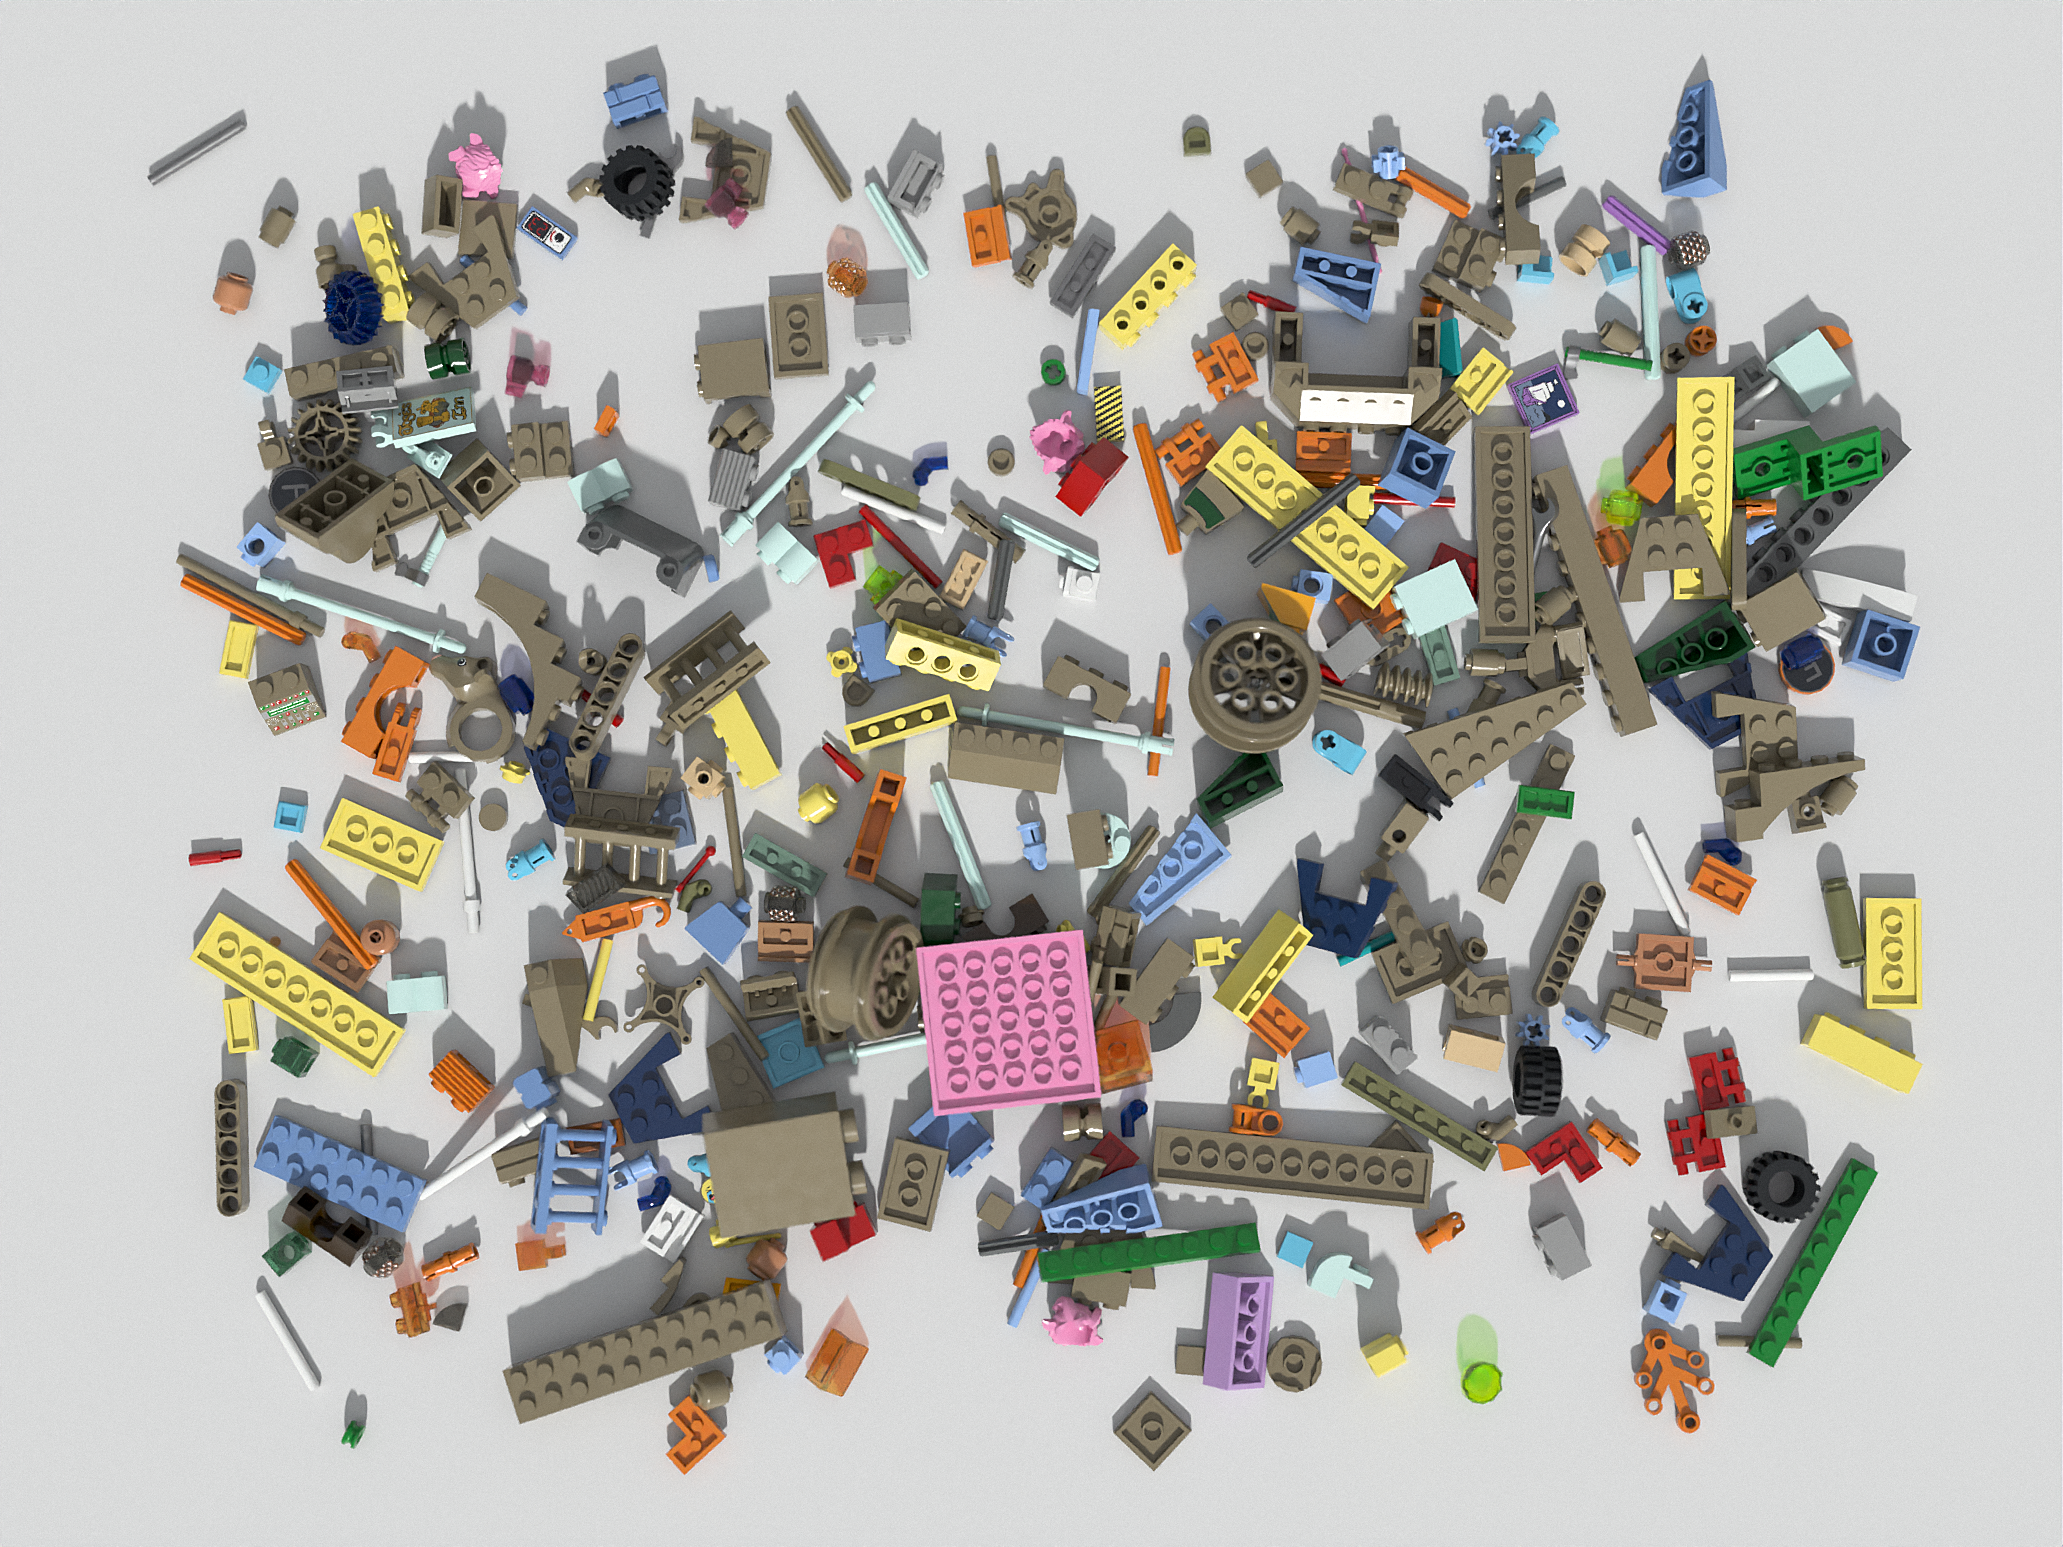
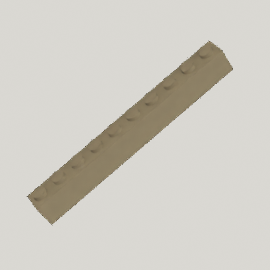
M1565 465L1538 474L1531 479L1532 496L1535 500L1538 499L1541 507L1540 511L1544 513L1549 508L1547 498H1554L1558 502L1559 514L1548 529L1550 533L1548 542L1551 550L1557 553L1559 574L1561 577H1565L1568 584L1566 588L1574 597V605L1577 610L1575 620L1576 622L1582 621L1587 653L1588 655L1592 654L1595 662L1593 672L1596 679L1602 682L1604 691H1602L1603 701L1607 707L1610 706L1613 717H1611L1612 727L1616 733L1619 732L1620 737L1656 726L1658 724L1568 466Z

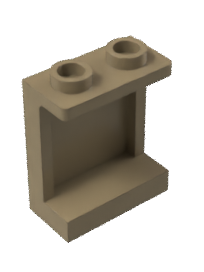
M763 338L698 345V354H694L696 371L700 370L701 381H697V390L699 397H703L706 404H712L714 400L759 395L760 398L772 397L766 344Z
M1798 567L1788 571L1787 576L1748 597L1746 610H1736L1742 623L1748 622L1753 632L1750 635L1757 647L1762 645L1766 652L1826 619L1825 611Z

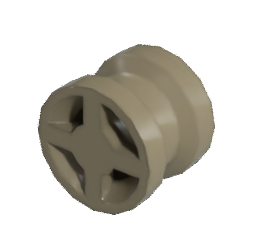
M1672 343L1660 353L1661 369L1669 374L1678 373L1690 360L1688 348L1680 343Z

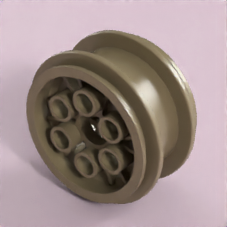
M1266 618L1235 620L1220 627L1209 636L1198 652L1188 685L1191 710L1204 732L1226 748L1243 753H1265L1276 750L1291 742L1301 733L1315 710L1322 685L1320 666L1314 651L1307 641L1287 625ZM1256 650H1260V651H1261V654H1260V655H1256V653H1257ZM1246 651L1251 659L1243 660L1238 656L1237 652ZM1269 653L1278 658L1279 661L1271 662L1266 658L1265 654ZM1225 657L1232 664H1223L1219 661ZM1284 664H1285L1286 667H1287V668H1282V669H1280V667L1283 666ZM1224 673H1231L1236 681L1227 682L1222 675ZM1287 677L1292 685L1283 686L1278 678ZM1250 682H1252L1253 685H1260L1258 691L1254 687L1248 688ZM1230 692V697L1221 704L1215 697L1216 695ZM1282 696L1295 701L1294 707H1289L1283 701ZM1235 699L1248 700L1249 706L1241 707L1236 703ZM1263 701H1274L1277 708L1269 709L1264 705ZM1258 710L1260 723L1250 722L1252 711Z
M861 905L839 911L830 918L815 944L807 978V996L811 1012L824 1028L832 1032H842L854 1024L862 1038L868 1041H879L885 1037L893 1036L905 1025L920 993L916 948L924 947V943L917 927L912 925L910 920L901 914H890L878 922L872 910Z

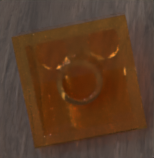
M1138 1019L1094 1030L1101 1094L1153 1081V1069Z

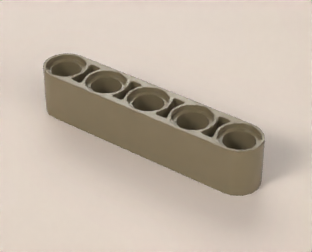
M628 633L621 636L570 736V748L575 757L581 761H589L596 756L645 658L644 645L636 634ZM630 645L638 646L634 653L625 652V649ZM618 669L626 670L622 677H614L613 674ZM606 693L614 694L613 699L605 702L601 700L602 696ZM601 717L602 721L597 726L589 725L592 718ZM580 742H590V745L587 749H577V745Z
M1588 881L1578 886L1532 989V999L1536 1004L1544 1007H1553L1561 1000L1605 900L1606 890L1601 883ZM1589 886L1594 887L1597 891V896L1593 901H1589L1585 897V890ZM1578 911L1583 912L1586 916V921L1581 927L1577 926L1574 922V915ZM1567 936L1572 937L1575 942V946L1570 952L1563 948V940ZM1557 961L1562 963L1564 968L1562 975L1559 977L1554 976L1551 970L1552 965ZM1544 987H1549L1552 990L1553 995L1548 1002H1544L1540 997V992Z
M240 1079L220 1082L216 1086L214 1093L217 1208L220 1214L226 1217L236 1216L245 1212L250 1203L247 1087ZM228 1085L234 1086L236 1090V1095L233 1099L229 1098L226 1094ZM230 1112L237 1119L234 1127L227 1123V1115ZM230 1140L234 1141L237 1145L235 1154H231L228 1151L227 1145ZM230 1168L236 1170L238 1174L236 1182H232L228 1178ZM231 1196L238 1200V1208L236 1210L229 1206L228 1201Z

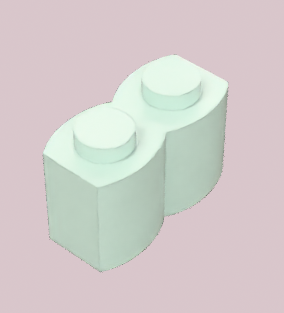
M617 458L609 460L567 482L581 512L584 514L589 513L590 515L603 511L605 509L604 505L608 502L614 501V503H619L630 497L628 493L633 491L631 483Z
M779 522L755 545L760 549L757 555L767 565L773 562L779 568L776 573L787 584L793 581L797 585L819 563Z
M438 971L421 972V978L410 979V974L393 975L394 980L386 981L389 1014L448 1009L445 976H438Z

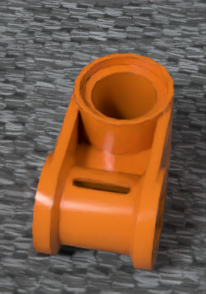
M1232 1103L1231 1105L1234 1112L1229 1132L1272 1136L1278 1134L1282 1129L1283 1120L1276 1110ZM1242 1113H1244L1243 1125H1241ZM1267 1115H1274L1278 1119L1277 1126L1272 1130L1265 1129L1262 1125L1263 1118Z

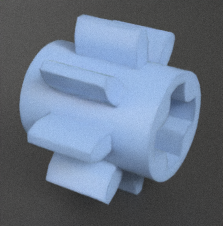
M1500 121L1497 125V130L1489 128L1487 134L1492 138L1486 140L1485 146L1491 147L1493 150L1492 156L1496 153L1507 155L1508 149L1516 151L1518 146L1513 141L1518 140L1520 134L1514 133L1512 130L1513 124L1509 125V127L1503 126ZM1502 136L1506 138L1503 144L1498 141Z
M1393 145L1378 148V155H1372L1373 172H1378L1379 177L1382 179L1398 177L1399 170H1405L1404 153L1398 152V147Z
M1526 1014V1021L1516 1022L1521 1027L1520 1032H1517L1515 1036L1524 1038L1523 1045H1529L1530 1041H1533L1534 1046H1540L1539 1041L1541 1039L1549 1040L1545 1033L1546 1029H1549L1551 1026L1541 1023L1542 1015H1538L1533 1020L1530 1014ZM1528 1026H1535L1538 1034L1530 1036V1031L1527 1030Z

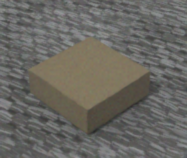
M1269 159L1245 175L1259 198H1262L1283 184V180Z
M991 1192L979 1210L977 1217L1000 1231L1015 1206Z
M1178 1344L1175 1373L1203 1376L1206 1348L1203 1346Z

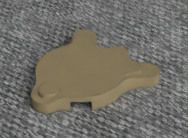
M1054 169L1050 173L1046 188L1041 189L1036 183H1030L1023 196L1006 199L1005 209L1009 213L1017 215L1023 221L1026 230L1036 241L1048 240L1052 245H1056L1060 249H1068L1074 243L1073 233L1077 224V209L1073 200L1065 192L1064 172L1060 169Z

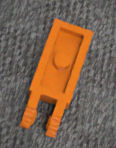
M398 702L392 720L388 722L386 735L383 738L372 774L401 783L409 753L417 733L416 728L422 715V709L415 707L411 712L408 726H401L399 724L403 719L406 704Z

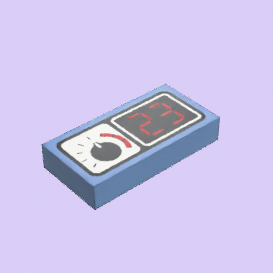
M533 206L517 227L521 233L562 261L578 240L575 235Z

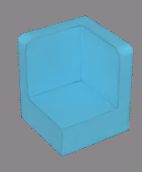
M1626 250L1612 255L1610 252L1604 253L1598 260L1606 286L1631 279L1639 272L1638 266H1631Z
M1540 255L1538 264H1519L1517 281L1550 284L1554 279V273H1551L1552 257Z

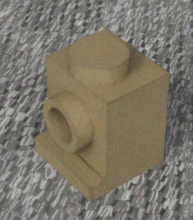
M1806 792L1787 807L1792 834L1827 828L1823 820L1819 796L1811 797L1810 792ZM1805 807H1809V817L1804 814Z

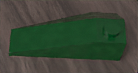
M1725 599L1634 658L1644 683L1733 662L1756 646L1736 611L1731 610V603L1728 599Z

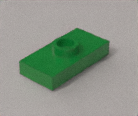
M1518 785L1515 813L1570 820L1572 819L1575 792Z

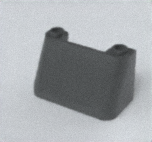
M613 505L608 507L584 526L576 542L597 556H600L601 552L605 549L613 548L618 550L622 541L625 540L660 557L661 559L656 568L658 580L672 588L671 591L683 598L686 597L703 562L704 551L699 544L623 506Z

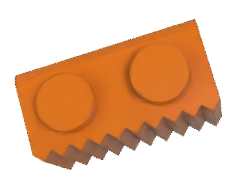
M456 1049L451 1050L428 1074L433 1079L430 1082L431 1085L440 1093L446 1091L453 1098L450 1101L451 1104L460 1112L464 1110L468 1113L474 1111L495 1088Z

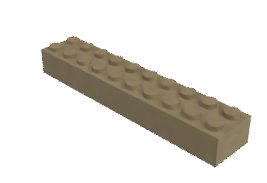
M768 1278L512 1364L502 1372L519 1424L780 1338L787 1332V1328L771 1280Z

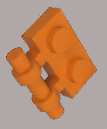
M1234 332L1209 344L1213 355L1206 358L1202 350L1192 354L1197 363L1195 367L1198 373H1202L1208 384L1206 388L1209 394L1214 395L1217 403L1227 398L1222 389L1225 386L1229 385L1235 394L1259 381ZM1217 363L1224 377L1218 380L1211 368Z
M1198 418L1190 424L1188 422L1181 427V431L1171 438L1167 437L1162 440V445L1154 450L1159 459L1166 454L1171 455L1173 459L1166 463L1165 467L1180 487H1183L1205 471L1206 465L1221 449L1210 432L1200 439L1197 432L1204 426ZM1187 439L1190 440L1192 445L1180 453L1177 446Z

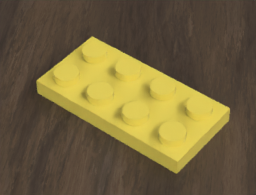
M342 798L320 849L419 892H423L445 841Z
M1863 898V959H1866L1863 965L1864 1009H1922L1921 898Z

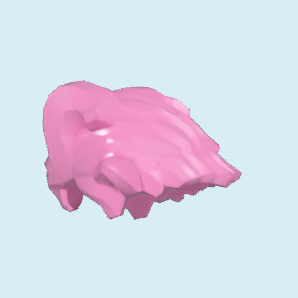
M471 133L470 145L465 148L458 146L456 150L448 153L449 161L456 163V176L459 179H463L462 196L477 198L479 192L486 191L491 199H495L498 196L497 186L501 184L500 176L503 171L499 163L500 160L493 155L487 144H483L479 135Z
M1070 410L1064 411L1060 419H1048L1043 424L1033 426V430H1030L1029 437L1032 440L1037 455L1044 461L1043 472L1046 475L1051 470L1052 472H1069L1073 461L1085 449L1084 434L1072 423V412Z
M1062 1296L1052 1306L1055 1311L1054 1317L1042 1320L1043 1328L1049 1331V1336L1052 1337L1053 1342L1056 1344L1086 1347L1099 1345L1103 1342V1338L1097 1334V1325L1100 1324L1102 1309L1097 1306L1090 1311L1088 1306L1074 1302L1071 1297Z

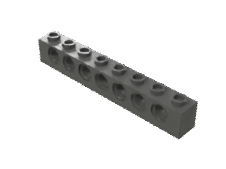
M1888 427L1880 431L1883 476L1837 490L1842 496L1841 504L1833 500V492L1808 499L1811 503L1804 510L1799 508L1789 518L1792 523L1786 529L1781 527L1770 538L1773 543L1767 549L1763 546L1752 556L1754 562L1747 569V598L1787 576V572L1793 568L1799 567L1912 449ZM1858 454L1851 456L1847 463L1854 462ZM1815 510L1822 513V523L1815 521L1813 517ZM1795 530L1803 532L1805 536L1803 543L1795 539ZM1777 549L1784 551L1786 555L1784 563L1777 560L1775 555ZM1758 569H1763L1767 573L1766 582H1762L1757 578Z

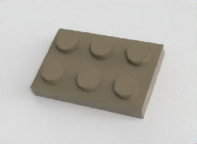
M823 293L768 297L775 380L829 376Z
M912 569L873 607L891 628L896 618L957 637L967 627ZM914 647V648H912V649H913L914 651H918V650H920L921 648H919V647Z
M1448 921L1425 930L1439 957L1437 962L1414 974L1399 950L1397 942L1371 952L1392 1004L1443 984L1442 981L1460 962L1466 965Z
M897 1136L894 1140L877 1219L931 1232L950 1150Z

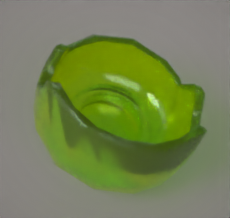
M1477 1361L1470 1363L1464 1368L1460 1378L1463 1395L1471 1402L1477 1404H1486L1493 1401L1499 1392L1502 1391V1371L1495 1364Z

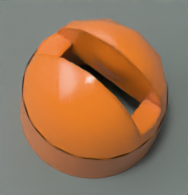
M1423 296L1420 303V312L1424 317H1427L1428 313H1430V318H1435L1439 315L1443 302L1434 297Z

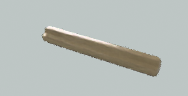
M793 106L786 111L787 118L840 202L848 200L852 197V191L800 108Z
M1152 825L1147 826L1087 909L1088 914L1096 918L1102 906L1110 904L1160 835L1158 829Z

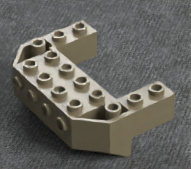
M1275 312L1272 331L1270 400L1296 428H1303V431L1319 432V428L1330 429V432L1347 433V430H1358V434L1363 435L1374 434V431H1385V435L1398 436L1406 428H1410L1439 399L1442 368H1439L1441 318H1412L1409 323L1407 370L1400 377L1309 373V363L1301 362L1303 313Z

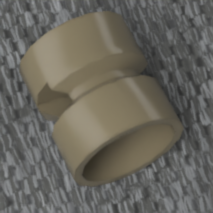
M425 292L412 304L406 319L420 330L425 328V334L433 341L442 343L457 326L459 315L448 307H441V301L429 292Z
M751 404L738 409L723 424V427L732 438L739 439L738 446L749 456L762 449L774 437V433L765 422H759L760 415Z
M1101 1103L1085 1104L1081 1109L1078 1105L1062 1106L1064 1142L1080 1141L1082 1136H1085L1087 1140L1103 1139Z

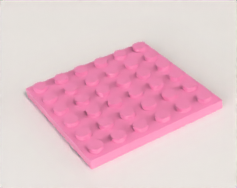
M1083 930L916 948L934 1116L1101 1097Z

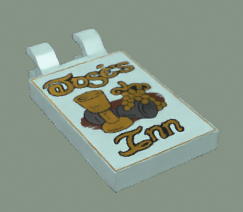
M471 386L398 402V408L371 411V417L377 418L375 419V425L371 427V435L376 437L377 447H385L388 444L394 443L395 448L476 431L475 400Z

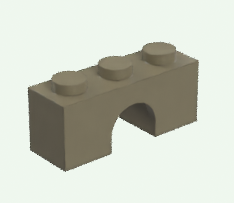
M1065 655L1064 658L1058 656L1043 687L1065 699H1068L1071 691L1077 686L1086 685L1091 687L1097 697L1091 712L1116 725L1131 696V693L1127 692L1129 687L1117 680H1114L1113 683L1104 680V674L1090 667L1087 671L1079 667L1080 661L1069 655Z

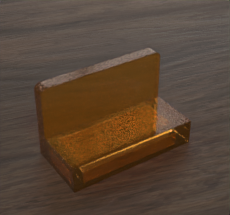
M832 1328L805 1377L820 1390L842 1397L868 1353L869 1348L850 1340L842 1332Z

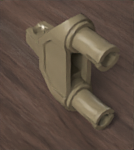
M1541 624L1535 631L1536 641L1534 643H1527L1521 652H1517V659L1505 661L1504 672L1518 671L1519 677H1524L1536 691L1569 680L1574 686L1584 684L1582 677L1558 680L1556 678L1553 644L1556 642L1555 626ZM1577 687L1576 689L1580 695H1584V687Z

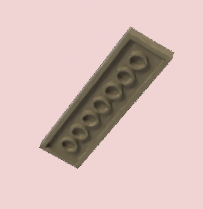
M1475 426L1474 464L1478 643H1534L1536 638L1530 426Z

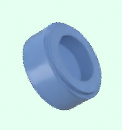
M714 555L703 556L709 583L719 581L718 579L720 578Z

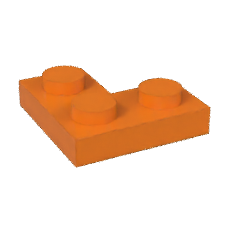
M690 1394L668 1414L686 1435L666 1455L685 1475L727 1436L705 1410L693 1404Z

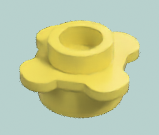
M843 647L842 650L830 651L827 654L826 659L831 664V674L834 677L838 678L843 673H854L857 670V664L853 662L851 656L853 653L851 648ZM840 660H844L843 665L839 664Z
M509 761L504 766H500V770L503 771L502 778L512 783L521 784L526 775H530V771L525 769V765L517 761Z

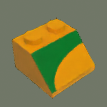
M1262 583L1257 591V596L1269 618L1287 625L1302 636L1307 631L1316 598Z

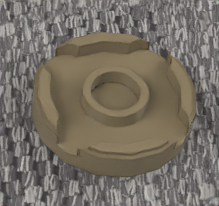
M1290 1335L1280 1338L1272 1345L1267 1354L1266 1366L1268 1374L1276 1386L1285 1391L1300 1392L1317 1382L1321 1374L1322 1360L1318 1349L1311 1341L1302 1336Z

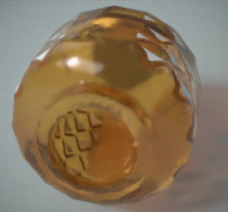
M843 257L838 261L834 260L827 268V283L829 287L845 298L859 296L868 284L867 272L864 267L848 257Z

